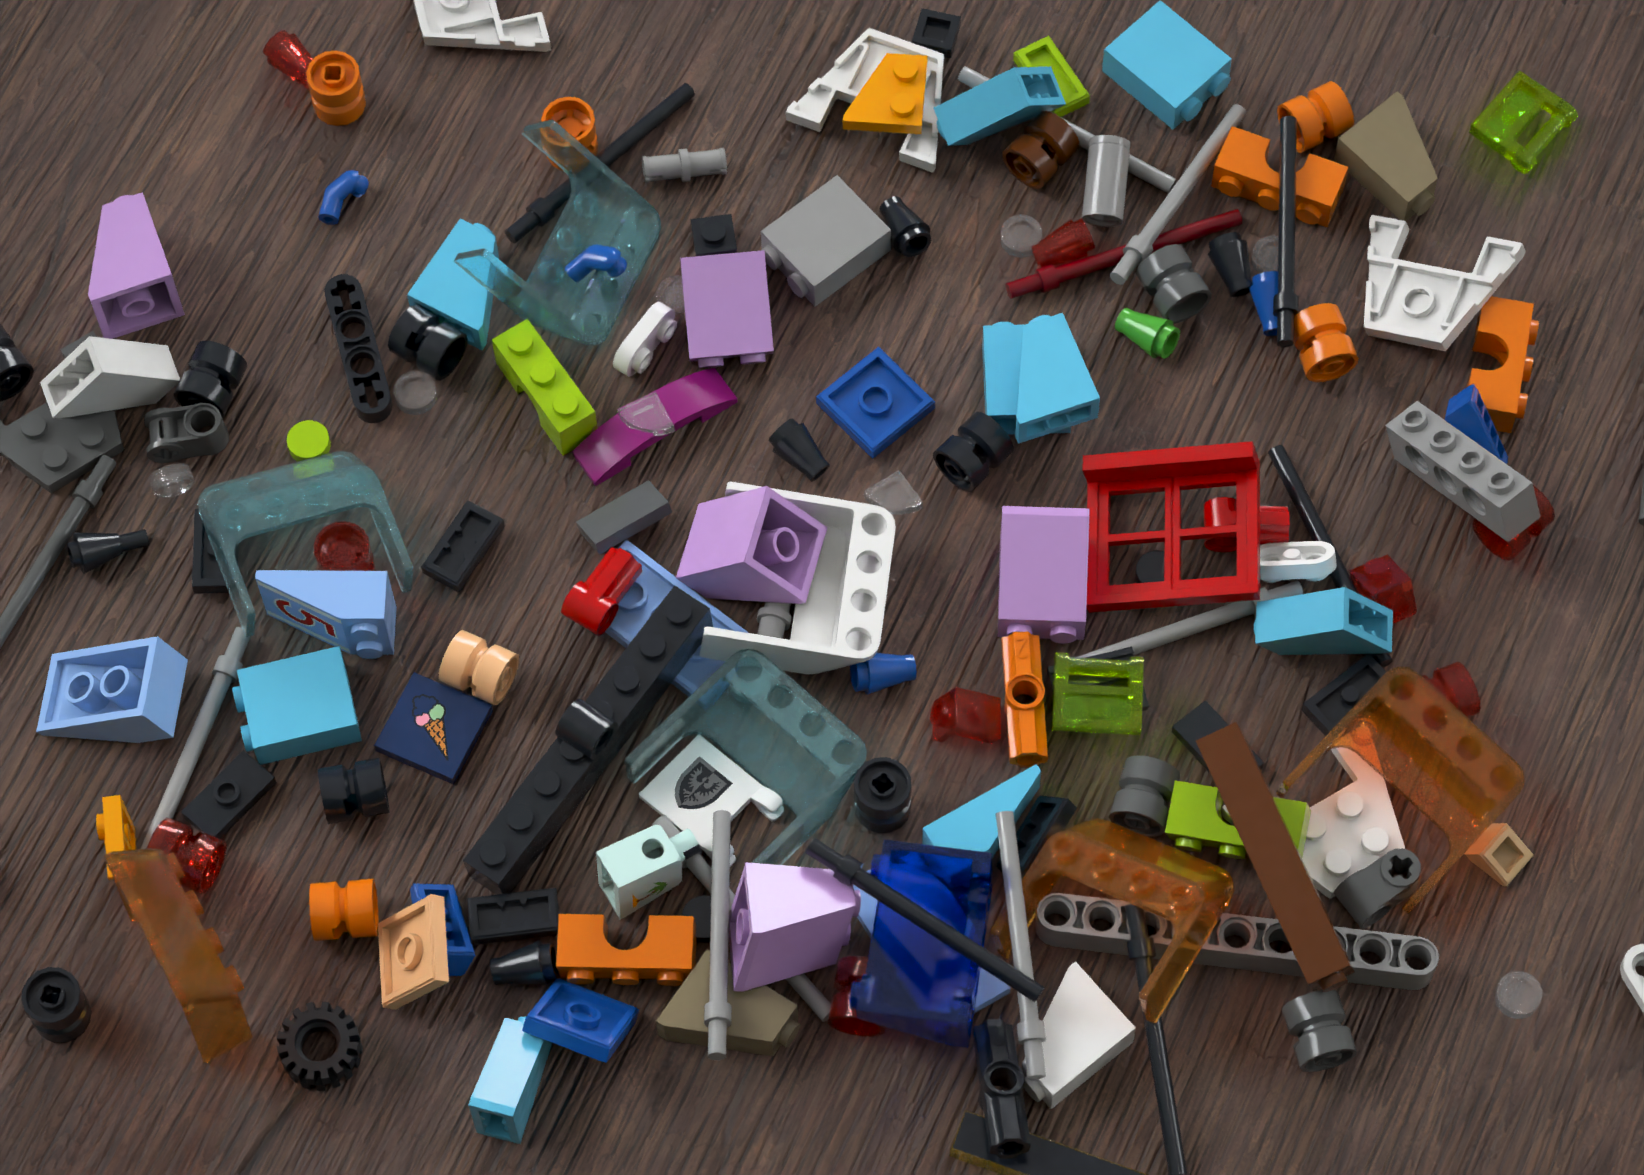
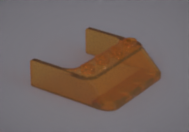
M1399 666L1387 671L1286 777L1276 791V794L1280 798H1284L1323 755L1331 749L1339 747L1348 748L1368 763L1446 835L1450 845L1447 859L1402 907L1409 914L1520 794L1524 787L1525 775L1521 766L1420 674L1411 668Z
M1089 819L1052 835L1046 841L1022 879L1027 927L1030 926L1037 914L1039 902L1050 894L1061 875L1171 922L1175 931L1173 939L1139 994V1000L1146 1020L1156 1024L1234 894L1232 877L1229 872L1219 866L1105 819ZM1006 905L991 928L990 933L999 956L1009 959L1012 954Z
M161 848L112 851L104 855L125 911L131 922L137 921L184 1012L203 1062H208L252 1039L253 1036L237 994L244 990V986L234 966L230 965L224 968L218 957V954L224 952V948L214 928L210 927L204 930L198 919L199 916L205 913L194 890L191 889L184 892L178 881L185 877L175 854L171 852L165 855Z

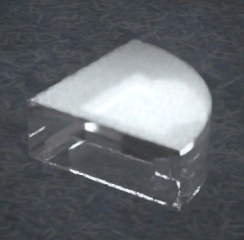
M656 391L617 409L620 419L631 429L653 433L656 436L675 432L674 424Z
M900 470L864 490V498L869 504L883 507L891 514L903 515L923 509V501Z

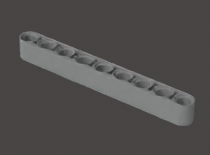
M1051 893L1039 902L1035 924L1036 933L1045 944L1055 947L1128 955L1126 942L1131 939L1125 905L1138 902ZM1143 903L1146 924L1152 926L1157 932L1151 936L1154 939L1156 956L1152 957L1154 959L1304 977L1292 950L1281 954L1275 952L1269 945L1273 941H1283L1290 946L1278 919ZM1058 913L1063 915L1067 922L1061 926L1050 925L1045 918L1050 914ZM1095 919H1104L1112 925V928L1100 932L1092 928L1090 923ZM1334 926L1355 971L1346 976L1348 982L1420 990L1426 987L1432 980L1438 964L1439 954L1436 946L1430 940L1418 936ZM1194 930L1200 934L1202 939L1190 943L1181 938L1180 932ZM1230 935H1237L1243 938L1247 945L1242 948H1234L1229 946L1224 939ZM1368 951L1373 952L1380 957L1382 962L1374 965L1368 964L1362 960L1360 954ZM1409 957L1420 958L1424 961L1427 968L1423 970L1412 969L1407 965L1405 959Z

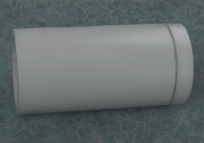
M1098 135L1090 138L1082 221L1100 227H1115L1123 224L1131 145L1129 140L1113 135Z

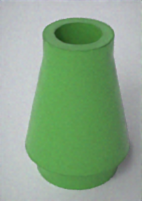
M1124 308L1115 322L1116 331L1123 333L1152 358L1159 356L1165 359L1169 357L1179 341L1180 330L1169 319Z

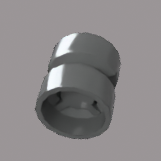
M1173 244L1156 250L1146 257L1137 268L1136 275L1149 295L1154 296L1153 303L1163 318L1172 320L1173 324L1193 317L1207 306L1211 300V291L1198 272H1194L1192 261L1181 245Z
M1128 757L1125 760L1119 780V786L1122 790L1117 791L1109 814L1110 821L1116 827L1135 835L1145 837L1163 835L1169 813V807L1165 804L1171 802L1175 780L1179 781L1181 777L1179 771L1171 764L1154 757Z
M1321 990L1307 993L1289 1001L1283 1006L1282 1013L1290 1035L1298 1037V1041L1293 1045L1299 1067L1303 1072L1331 1069L1350 1061L1356 1056L1357 1049L1350 1028L1341 1025L1346 1015L1337 991L1332 990L1323 993Z

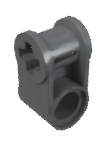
M198 403L176 408H158L147 412L144 416V424L149 429L150 444L146 448L147 458L154 462L170 463L184 458L214 455L225 449L229 442V433L219 410L209 403ZM213 426L208 432L199 433L202 428Z
M1404 848L1391 850L1365 869H1361L1346 878L1335 889L1334 895L1361 929H1365L1379 921L1391 909L1415 893L1421 873V863L1412 851ZM1392 870H1394L1398 874L1406 872L1407 879H1404L1401 875H1397L1393 878L1391 876Z

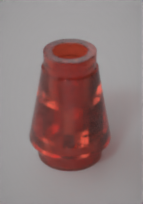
M281 30L267 42L263 49V54L267 57V63L297 83L302 84L306 89H309L306 72L313 58L296 34H289L286 30Z
M1081 218L1074 222L1069 219L1040 240L1038 244L1030 248L1039 268L1050 264L1054 266L1088 257L1087 252L1095 249V244L1085 222Z

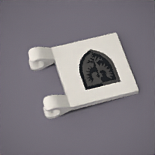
M700 734L639 793L640 799L661 816L666 815L680 832L690 829L700 848L711 860L713 813L715 811L725 810L730 812L731 821L750 802L771 821L777 820L785 811L782 806V798L777 793L761 785ZM730 844L731 867L735 863L736 857L733 846Z

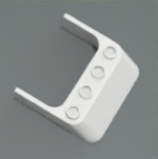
M727 482L725 497L757 489L761 486ZM771 488L828 527L806 603L795 604L790 640L705 627L700 656L802 674H818L872 659L877 654L881 641L896 529L895 519L888 510L877 505Z

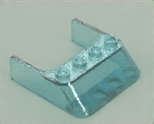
M548 120L526 125L522 135L567 174L571 183L569 200L534 268L525 282L490 251L484 248L458 253L454 262L523 320L528 319L533 326L584 345H598L608 337L660 234L661 219L656 209L557 122ZM594 244L615 247L621 252V257L627 261L626 270L618 277H610L607 271L593 270L579 283H576L565 271L567 264Z
M336 451L217 483L205 488L200 494L198 500L199 513L245 637L255 635V610L236 562L234 551L242 540L354 508H369L402 593L411 591L413 565L380 481L375 472L353 453Z
M744 649L733 654L626 757L625 766L627 778L635 784L684 737L698 734L711 739L763 786L777 793L782 798L783 803L797 816L751 862L782 865L832 816L854 782L858 769L866 762L867 750L865 743L857 734L768 657L757 650Z

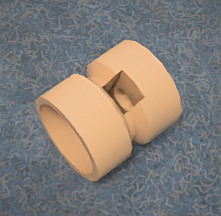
M461 630L452 639L444 654L439 669V680L462 691L471 687L473 696L490 704L498 705L504 699L514 681L519 666V654L495 644L487 648L485 639Z

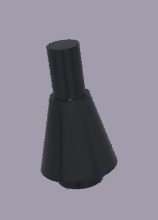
M145 529L118 535V533L74 532V541L67 543L72 567L80 566L82 573L85 574L122 555L124 551L149 546V539Z

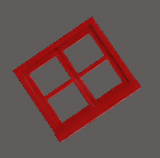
M1253 441L1083 455L1082 471L1087 480V509H1090L1087 610L1089 613L1260 600V461ZM1236 486L1237 525L1181 529V490ZM1165 492V530L1110 534L1111 496ZM1237 536V576L1181 580L1182 540ZM1165 542L1164 581L1109 585L1110 546Z

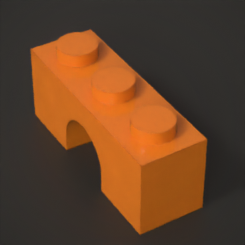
M1232 126L1214 165L1211 187L1217 188L1225 195L1231 197L1240 196L1254 201L1267 210H1279V173L1271 169L1267 164L1271 139ZM1309 153L1304 166L1296 172V217L1300 221L1328 227L1344 190L1348 167Z
M1491 296L1479 310L1472 351L1495 357L1502 367L1495 370L1472 368L1467 387L1474 384L1478 389L1496 431L1511 433L1515 418H1524L1528 394L1520 393L1522 381L1529 382L1533 365V357L1526 356L1528 345H1535L1539 321L1532 320L1534 303Z
M559 914L556 968L561 978H567V982L573 984L594 983V978H612V982L618 985H636L639 983V979H657V983L660 985L680 986L696 965L697 925L694 916L649 915L648 933L645 940L636 948L620 950L607 942L608 925L604 915Z

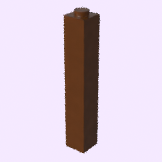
M1234 722L1196 740L1308 985L1313 991L1321 988L1323 993L1343 986L1348 982L1346 976L1355 971L1242 729L1237 722Z

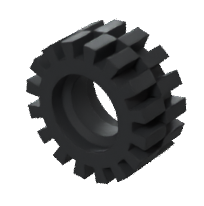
M314 1002L306 1004L308 1010L301 1012L298 1007L292 1011L294 1016L292 1020H289L287 1017L282 1022L284 1031H278L277 1035L279 1043L277 1050L285 1071L288 1072L290 1078L295 1083L300 1081L302 1087L309 1090L311 1085H316L318 1091H326L325 1084L332 1083L333 1088L341 1086L339 1079L345 1077L348 1081L353 1076L351 1069L359 1067L361 1062L359 1054H362L363 1046L354 1020L350 1014L346 1016L343 1008L337 1005L335 1009H332L329 1002H322L321 1008H316ZM326 1031L337 1039V1047L334 1054L324 1061H312L303 1054L304 1041L314 1032Z

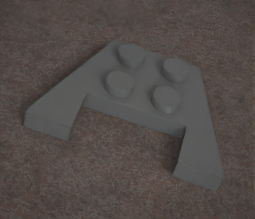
M94 331L60 349L63 358L65 359L89 336L97 337ZM46 402L7 426L0 419V454L8 459L12 466L50 493L57 491L94 469L102 455L113 458L124 451L115 410L58 419L52 417Z

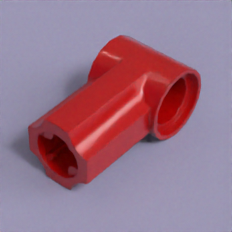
M1217 497L1205 502L1204 527L1237 525L1236 499ZM1260 506V545L1288 542L1290 527L1288 507ZM1237 536L1204 539V545L1208 550L1214 552L1237 550Z
M611 547L585 582L579 581L570 590L561 608L562 615L593 634L601 636L612 624L619 609V602L642 573V565L634 559L633 555L622 548L616 549Z

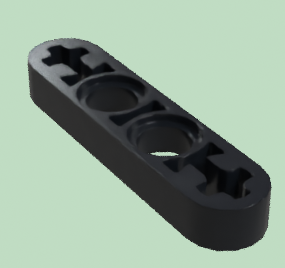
M340 274L332 277L325 286L327 306L355 411L364 422L379 423L385 420L393 409L390 390L362 286L354 276ZM347 290L352 309L344 311L339 291ZM350 323H360L365 327L364 333L357 338H347L342 334V331ZM368 358L375 365L370 372L358 374L351 369L356 360ZM373 385L374 393L378 400L377 407L370 408L365 387Z

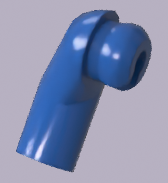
M348 170L328 185L324 192L318 216L319 220L330 225L337 224L344 199L350 193L355 197H361L365 194L369 185L368 179L363 175H359L356 170Z
M594 244L567 264L565 271L576 283H579L593 270L607 271L610 277H618L626 270L627 261L621 257V252L615 247Z

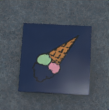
M414 672L374 745L375 750L454 785L493 712L492 705Z

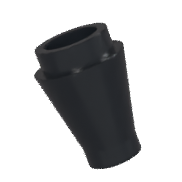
M893 196L886 199L880 206V212L884 217L886 225L891 229V241L894 249L906 257H914L924 252L931 243L929 225L906 206L900 197Z
M1238 232L1226 233L1211 240L1208 244L1210 248L1208 257L1227 286L1230 296L1240 297L1250 293L1249 288L1253 283L1247 241L1242 240Z
M794 418L782 424L769 438V442L774 446L772 452L803 473L811 482L818 479L830 467V464L824 459L805 424H799Z
M539 940L504 956L492 958L490 960V970L494 984L548 985L549 980L559 978V972L556 968L557 953L553 943L543 944Z

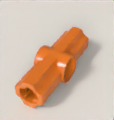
M1013 632L1011 635L1001 639L1005 688L1004 710L1007 717L1010 764L1023 768L1048 762L1044 708L1045 688L1042 681L1039 635H1033L1029 632ZM1025 694L1033 697L1035 701L1030 704H1020L1014 698Z

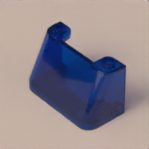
M884 839L881 855H873L870 874L984 947L993 887L992 853ZM877 900L866 974L863 973L861 982L853 981L849 1007L850 1009H856L859 1020L948 1046L969 1048L981 967Z

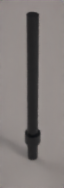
M687 83L681 85L544 199L539 197L526 207L527 213L505 230L507 238L512 243H517L537 225L542 227L555 217V210L693 98L695 92L692 87Z
M1284 116L1280 119L1278 294L1273 297V315L1277 317V345L1281 347L1294 345V315L1299 312V297L1294 294L1297 119L1293 116Z
M1277 445L1271 448L1268 454L1312 541L1327 542L1335 549L1337 567L1330 576L1336 588L1346 587L1358 593L1284 446ZM1389 653L1370 654L1382 668L1388 666L1393 661Z
M816 838L808 846L805 853L834 872L833 877L848 887L853 884L1034 1003L1045 988L1044 986L862 869L863 863L851 855L847 854L844 857Z
M1131 903L1125 905L1131 939L1126 943L1129 960H1134L1168 1173L1169 1175H1187L1152 957L1156 956L1154 939L1148 936L1143 903Z

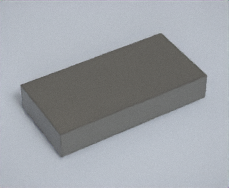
M648 480L578 520L576 523L580 533L600 555L671 514L672 510L669 502Z

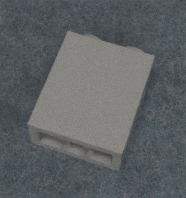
M836 175L761 230L762 249L760 251L765 250L766 264L773 270L778 268L787 277L790 288L798 297L803 298L805 296L814 306H817L891 251V229Z

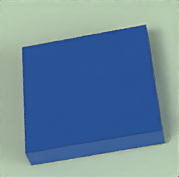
M877 347L816 396V404L872 459L935 409V401L880 347Z
M556 978L525 1017L522 1031L607 1063L635 1025L639 1009Z

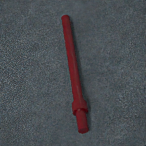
M1234 209L1160 233L1152 244V253L1168 245H1180L1242 225L1241 213L1238 209ZM1126 245L1058 267L1050 264L1035 269V274L1006 283L1008 296L1010 299L1037 290L1045 293L1059 288L1062 282L1115 266L1124 256L1123 249Z

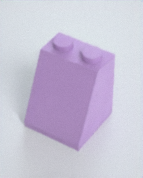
M143 192L135 195L120 196L113 202L102 205L88 296L104 338L114 339L185 315Z
M765 250L680 258L689 361H698L699 368L724 366V358L740 357L741 364L766 362L765 355L773 354L774 349Z
M768 486L699 503L676 579L709 599L792 604L806 603L828 527Z
M1002 506L997 637L1009 636L1013 632H1029L1033 635H1039V638L1051 639L1053 642L1062 644L1071 643L1075 640H1084L1090 509Z
M745 862L729 914V947L734 991H747L836 964L842 946H848L850 941L851 918L858 917L860 912V891L854 890L853 884L848 887L834 878V872L830 869Z

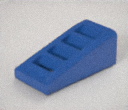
M1472 384L1449 399L1445 421L1507 464V453L1476 386Z
M412 884L410 888L412 904L430 894L444 897L445 921L447 922L446 938H449L447 940L449 976L464 975L475 957V952L454 885Z

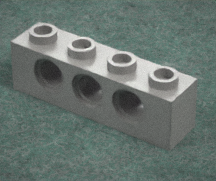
M1419 401L1413 403L1385 425L1396 461L1507 542L1511 541L1541 517L1533 483Z

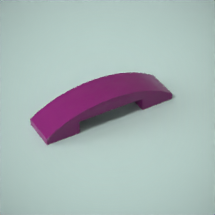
M715 368L690 374L651 392L613 416L582 441L572 451L573 456L596 487L631 466L630 458L697 418L704 423L738 402L737 397Z

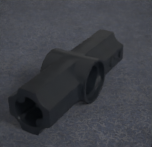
M991 1019L974 1026L972 1031L980 1083L978 1102L980 1108L984 1111L990 1154H995L1000 1159L1016 1158L1022 1153L1029 1152L1031 1147L1022 1091L1024 1073L1018 1065L1012 1024L1005 1023L1003 1019ZM995 1086H1001V1087H1004V1088H1006V1089H1008V1090H1007V1091L998 1090V1089L995 1088Z

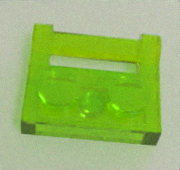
M1519 70L1474 120L1469 133L1507 158L1517 171L1527 174L1536 165L1537 156L1563 127H1569L1576 120L1578 114L1575 108ZM1545 110L1551 115L1549 120L1525 147L1517 143L1515 140L1538 114Z
M1055 652L1052 730L1140 735L1142 731L1143 657L1130 656L1129 661L1074 658L1069 657V653ZM1084 675L1128 678V687L1068 684V676Z

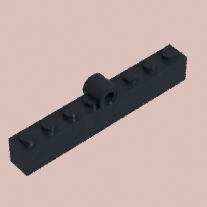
M674 585L587 700L584 701L579 698L566 709L556 727L555 735L557 739L463 859L467 872L472 879L496 895L511 893L702 644L704 628L713 627L709 607Z

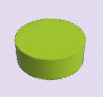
M301 421L295 424L287 435L289 452L292 458L301 464H316L322 461L330 451L331 441L328 431L317 421Z

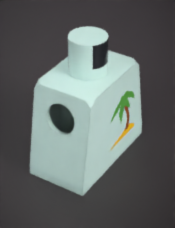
M658 824L597 851L598 884L619 919L627 917L679 885L682 881V862L700 853V846L690 829H686L668 838L662 826Z

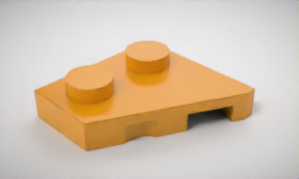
M887 53L843 115V129L922 134L928 56Z
M120 795L102 797L103 813L96 814V826L99 840H104L107 876L109 880L127 878L128 874H132L133 871L138 869L135 826Z

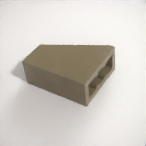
M1397 91L1338 138L1334 160L1339 164L1347 166L1348 173L1399 220L1407 221L1415 213L1420 216L1432 206L1435 201L1434 192L1438 177L1405 99Z
M707 949L656 1020L658 1036L664 1040L708 1046V1027L704 1025V1005L709 1002L710 950ZM728 962L727 1002L732 1006L731 1026L727 1028L726 1049L774 1056L781 1045L788 1047L800 1029L798 1005L766 985L743 992L734 991L731 963Z

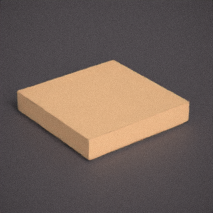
M430 894L378 923L383 1008L396 1010L449 982L443 896Z

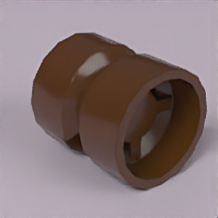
M1041 111L1024 129V134L1018 135L1003 151L1002 158L1009 171L1019 181L1033 189H1040L1057 172L1058 166H1062L1079 149L1080 142L1077 134L1064 119L1052 112Z

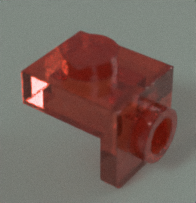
M1388 554L1369 560L1366 564L1349 570L1350 577L1362 596L1393 610V624L1416 614L1417 608L1412 580Z
M959 687L953 688L933 703L930 713V721L933 725V740L944 742L954 735L990 744L1001 738V698Z

